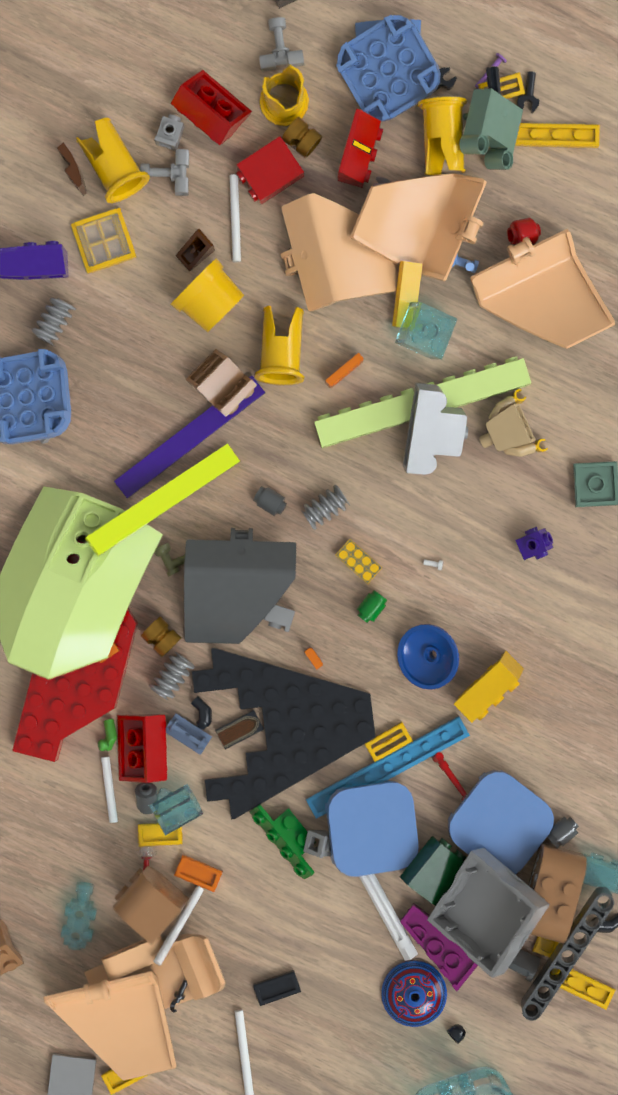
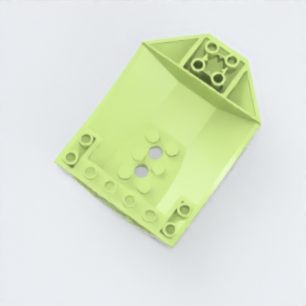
M43 487L0 573V641L8 663L46 679H51L107 659L135 591L163 534L146 524L100 556H97L88 542L78 543L77 538L81 535H90L125 511L80 492ZM70 554H77L80 560L76 564H70L67 561V557Z

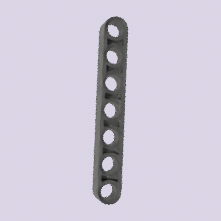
M599 887L593 891L573 921L566 942L558 944L522 998V1014L527 1020L535 1021L542 1015L613 909L614 899L608 888ZM601 896L609 898L606 903H599L598 899ZM590 914L597 916L594 921H587L586 917ZM578 932L585 934L581 939H575L574 935ZM566 950L573 952L569 957L562 956V953ZM554 968L561 970L557 975L550 974V971ZM542 986L549 988L545 993L539 992L538 989ZM530 1004L537 1006L535 1010H527L526 1007Z

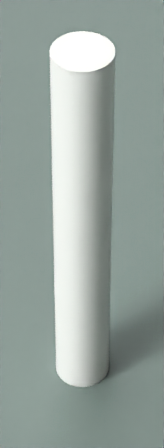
M102 757L101 763L109 823L118 822L110 757Z

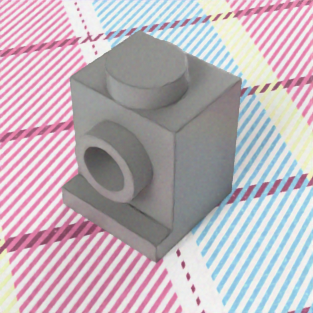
M169 114L168 118L162 117L154 139L156 145L174 151L178 149L185 127L184 123L180 122V117ZM172 127L174 130L172 133H167L166 128Z
M275 605L264 620L269 621L268 626L277 629L285 626L284 631L289 632L295 611Z
M308 830L303 852L319 858L330 856L329 832L326 830ZM315 838L320 839L318 847H314Z

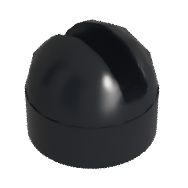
M455 1024L447 1030V1033L457 1044L466 1035L465 1029L459 1024Z

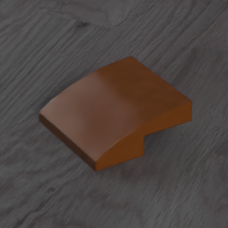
M63 142L57 149L69 165L64 171L69 180L84 196L87 194L83 175L73 155Z

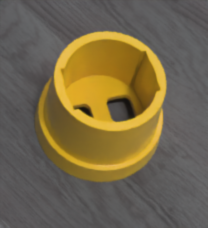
M217 258L170 304L179 312L182 310L206 332H209L244 296L241 290L224 272V266Z

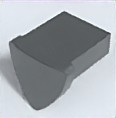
M520 949L508 968L526 976L525 980L531 982L539 968L541 958Z

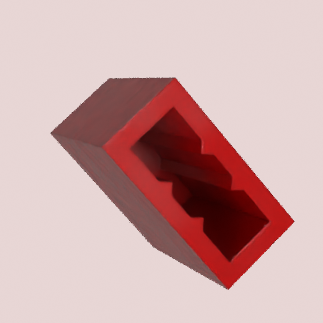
M281 136L237 164L238 172H236V175L242 184L246 182L250 190H248V193L253 201L258 200L261 205L304 177L303 169Z

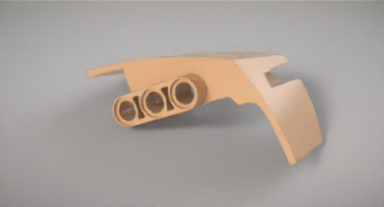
M182 934L177 936L161 965L153 962L164 943L160 935L152 945L143 939L101 958V965L84 971L90 985L101 983V980L105 979L112 981L146 972H153L158 979L165 1009L169 1008L172 1000L176 998L174 994L176 991H179L183 980H186L188 984L184 991L185 998L175 1005L192 999L198 1000L220 992L225 987L224 978L208 938L198 934Z

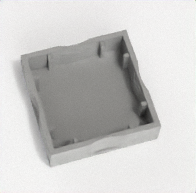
M485 848L470 852L457 872L452 886L441 897L427 920L450 941L460 946L468 957L491 978H494L506 972L550 904Z

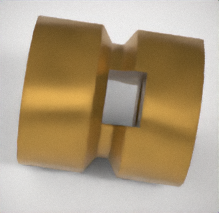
M297 117L290 124L282 136L283 141L290 147L296 146V152L304 158H307L316 149L323 138L314 128L308 129V124L300 117Z
M160 616L140 636L148 644H153V649L163 657L182 637L174 629L169 630V624Z

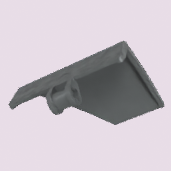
M231 528L230 541L186 540L184 564L185 642L240 644L267 616L295 580L296 543L253 541V528L248 530Z

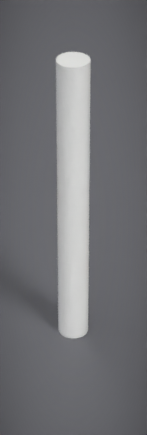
M233 174L229 175L232 262H241L238 176Z
M200 886L195 887L153 960L157 965L163 963L202 895L204 889Z
M235 1010L245 1095H254L243 1010Z

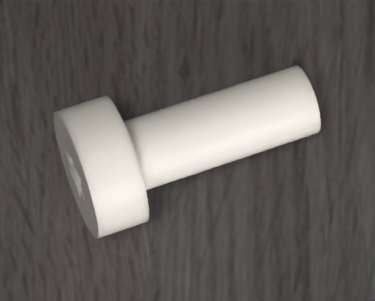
M424 560V565L438 567V570H442L443 561Z

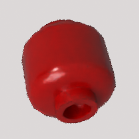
M532 218L512 221L507 229L508 240L513 245L522 242V239L528 237L532 245H535L541 235L540 225Z

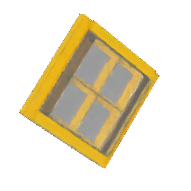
M121 208L71 224L87 274L137 258Z

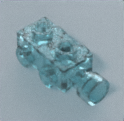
M77 882V898H72L71 902L66 904L64 916H68L67 925L63 924L61 938H64L63 945H68L69 949L81 950V948L86 947L87 942L91 943L94 929H90V923L96 919L97 908L93 907L94 902L89 900L90 895L93 894L94 884ZM82 911L84 916L77 917L76 912ZM77 932L80 938H73L72 933Z

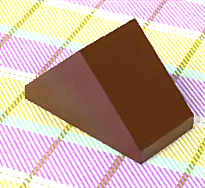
M198 229L175 256L190 272L211 255L215 248L205 234Z

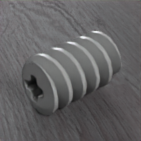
M50 298L53 306H45L49 314L41 313V317L45 321L38 320L36 323L40 329H32V332L38 338L52 346L54 345L51 339L59 340L55 333H63L60 324H68L64 317L72 318L68 310H76L75 307L59 298Z
M337 485L333 486L334 493L326 490V498L321 494L318 495L319 503L312 499V507L304 504L305 512L302 511V513L314 530L317 529L315 522L324 525L323 517L329 521L331 520V512L338 516V508L346 511L345 503H349Z
M175 652L177 654L176 657L169 655L171 664L164 663L167 671H158L162 678L154 677L157 685L149 684L150 689L168 700L166 697H175L172 690L179 691L180 688L177 683L183 684L185 682L182 675H190L186 668H195L193 663Z

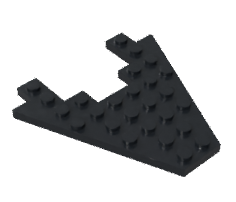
M211 648L213 669L192 671L194 693L238 688L240 710L262 707L267 750L246 752L248 774L205 779L207 802L229 799L231 820L238 818L376 737L370 693L217 648Z

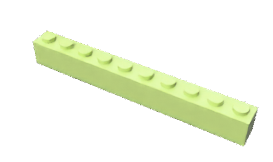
M517 356L506 359V364L497 366V363H492L484 366L485 370L476 372V369L464 372V376L457 379L455 375L442 379L443 383L437 384V386L442 389L447 398L446 407L457 408L529 386L531 380L524 358L518 360ZM413 388L401 391V396L394 398L392 394L381 397V402L372 404V401L359 404L360 408L351 410V407L338 411V415L332 417L330 413L317 417L318 421H315L314 425L321 447L325 448L410 422L414 396Z

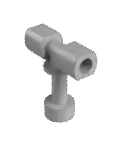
M277 17L268 20L269 30L274 31L276 49L272 50V54L259 56L261 71L276 70V66L286 64L293 67L304 66L302 50L289 52V48L284 47L282 30L286 29L285 18Z
M176 150L175 164H171V168H150V163L140 164V171L147 172L150 177H171V181H175L176 196H188L189 179L186 177V168H189V150Z

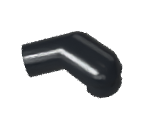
M197 696L190 704L199 711V719L196 721L198 728L206 729L212 722V709Z
M618 913L608 921L605 920L597 932H613L618 927Z

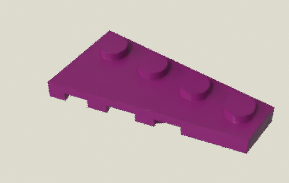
M413 903L401 918L400 923L417 944H420L430 960H433L439 971L450 981L452 987L457 992L478 965L468 957L460 946L450 941L427 920L430 916L427 912Z

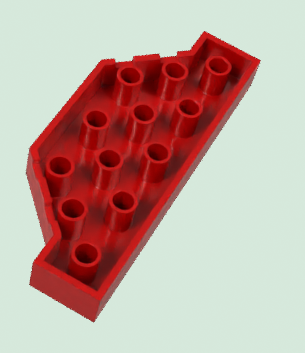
M70 554L67 557V561L70 564H76L80 560L77 554ZM129 607L114 640V643L120 650L102 663L98 661L51 679H46L32 673L13 752L56 762L59 759L64 738L117 707L138 622Z

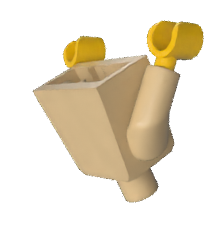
M517 389L512 396H508L498 402L491 411L489 421L486 423L488 433L479 437L484 448L494 444L498 452L503 450L506 455L518 457L533 454L536 451H547L548 448L541 449L539 447V443L545 441V439L535 440L520 404L526 399V396L523 399L517 398L516 394L521 392V389Z

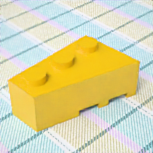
M507 651L502 653L501 658L495 664L490 665L486 669L487 671L455 700L454 705L471 723L476 719L479 721L488 714L489 711L487 709L492 704L497 706L504 699L503 694L507 690L512 692L520 684L518 680L524 668Z

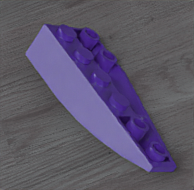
M47 241L45 245L26 242L23 243V246L0 248V279L69 278L67 251L58 241Z

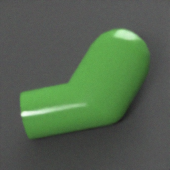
M114 719L103 721L106 736L104 740L98 741V749L100 751H110L117 739Z

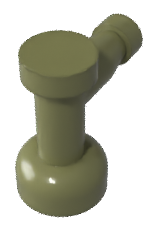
M166 543L156 548L154 554L158 557L161 556L168 570L167 575L169 577L180 571L178 567L185 563V554L172 560L168 553L171 547L169 543Z

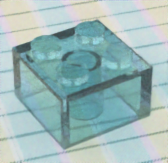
M410 302L395 343L430 359L442 360L457 318L422 302Z

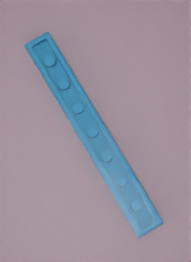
M460 716L384 758L365 766L306 798V801L317 819L326 814L325 803L336 792V789L385 782L470 735Z

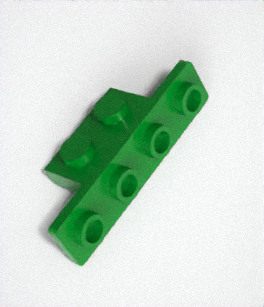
M260 804L249 811L253 821L262 827L266 832L267 838L278 847L281 856L290 862L294 872L299 877L306 879L315 873L302 857L305 853L303 851L308 832L289 808L274 821Z

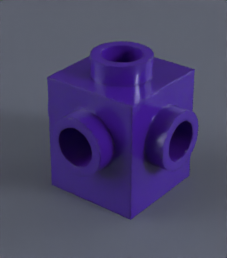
M537 527L525 531L526 536L515 540L523 560L534 556L536 560L547 556V551L553 548V538L546 531V528L538 530Z

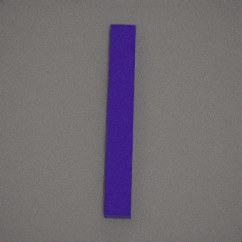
M253 376L249 377L257 384L253 394L247 399H243L233 414L224 416L211 406L117 478L114 482L126 498H130L263 396L265 391Z

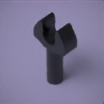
M450 67L439 69L441 76L437 90L439 88L452 89L457 77L455 76L451 80L445 81L443 76L450 72Z
M529 71L527 73L525 94L522 97H518L517 106L523 109L524 103L530 102L532 105L531 114H533L538 108L540 100L534 96L536 72Z

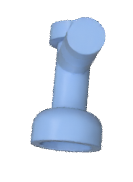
M457 253L452 267L458 265L475 274L479 261L467 260L459 257Z

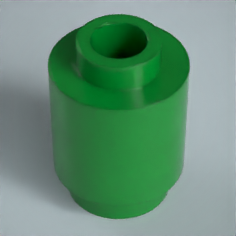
M373 590L371 594H367L356 609L359 611L357 616L366 623L370 620L374 622L386 607L385 603L388 600Z

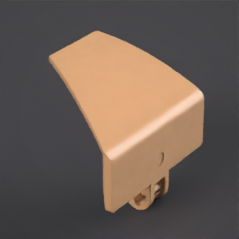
M448 173L371 186L351 233V238L399 266L400 261L423 264L421 276L446 281L461 243L475 244L477 241L475 237L484 222L473 217V214L487 182L482 178Z
M315 193L305 195L282 206L292 249L280 255L281 259H284L285 275L299 274L308 311H315L339 301L396 292L399 265L351 238V233L359 214Z
M568 229L535 245H532L529 238L525 237L522 239V242L514 246H507L509 258L470 277L480 307L526 332L566 349L615 325L614 318L576 255L574 242Z
M146 972L112 981L105 979L101 980V983L90 985L88 983L84 984L83 988L43 997L44 1003L123 1081L177 1067L158 979L153 972Z

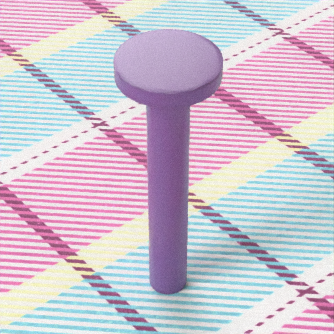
M496 53L498 58L492 66L498 67L501 62L506 63L507 60L499 53ZM487 73L482 76L477 84L487 80Z

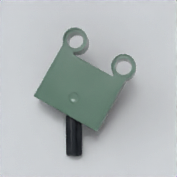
M490 66L486 68L488 89H474L469 113H464L463 119L467 121L459 146L461 152L465 155L485 154L484 162L489 170H508L513 165V153L523 109L501 95L499 68L497 66Z

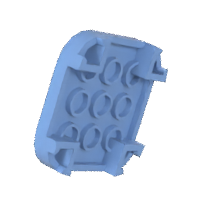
M401 15L384 17V20L340 47L341 50L336 64L339 73L342 74L361 110L381 122L397 117L416 105L418 101L426 99L437 90L440 83L441 73L438 64L420 32L411 20Z
M38 349L37 352L0 358V443L19 444L61 435L68 428L71 421L68 373L64 360L59 355L46 349Z
M502 770L484 772L478 777L479 781L455 812L450 814L448 818V832L454 843L468 855L472 850L485 848L510 871L517 874L549 835L554 824V816L546 802L508 773Z
M386 781L348 788L341 787L336 789V792L325 803L331 847L330 858L332 864L343 874L358 877L401 870L408 867L418 854L419 844L414 801L411 792L405 786L395 781Z

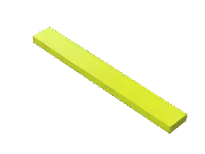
M226 444L85 538L96 555L100 556L238 464L240 460L231 447Z

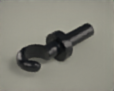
M183 980L179 991H176L174 994L176 998L170 1004V1010L173 1013L177 1012L175 1004L185 998L184 991L188 985L186 980Z

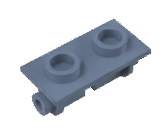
M175 713L166 727L167 734L200 755L212 738L211 735Z

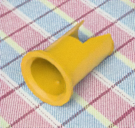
M288 65L282 70V73L275 74L271 78L264 77L263 90L260 94L259 103L263 115L268 121L279 126H289L297 117L302 119L308 110L309 98L307 90L303 86V75L298 68L292 65ZM280 84H288L295 87L299 92L297 104L292 108L285 109L278 100L270 96L271 89Z
M435 97L418 101L417 106L423 110L425 175L441 174L445 159L449 170L462 171L464 173V154L461 152L459 144L463 136L462 108L467 104V99L461 97Z
M102 118L95 121L99 143L92 137L85 140H80L79 137H76V142L79 143L107 191L105 200L107 203H116L140 191L148 183L150 176L147 172L139 170L113 126L111 119Z
M270 305L263 308L260 370L255 372L254 378L260 382L273 385H295L302 383L305 377L299 371L304 310L299 307L295 308L288 329V337L276 336L272 309Z

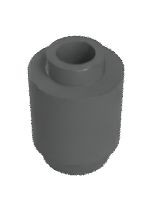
M261 486L253 499L258 507L273 516L277 513L281 515L287 505L284 502L286 498L269 487Z
M140 783L137 785L135 797L138 810L143 814H152L158 807L157 787L153 783Z
M563 817L553 825L547 837L559 848L561 845H566L578 834L576 829L579 826L571 817L568 819Z

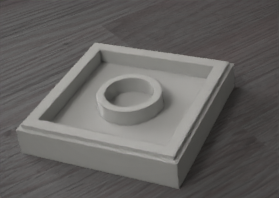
M53 1053L48 1095H92L97 1058Z

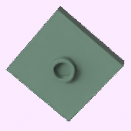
M617 461L573 464L575 507L618 505Z

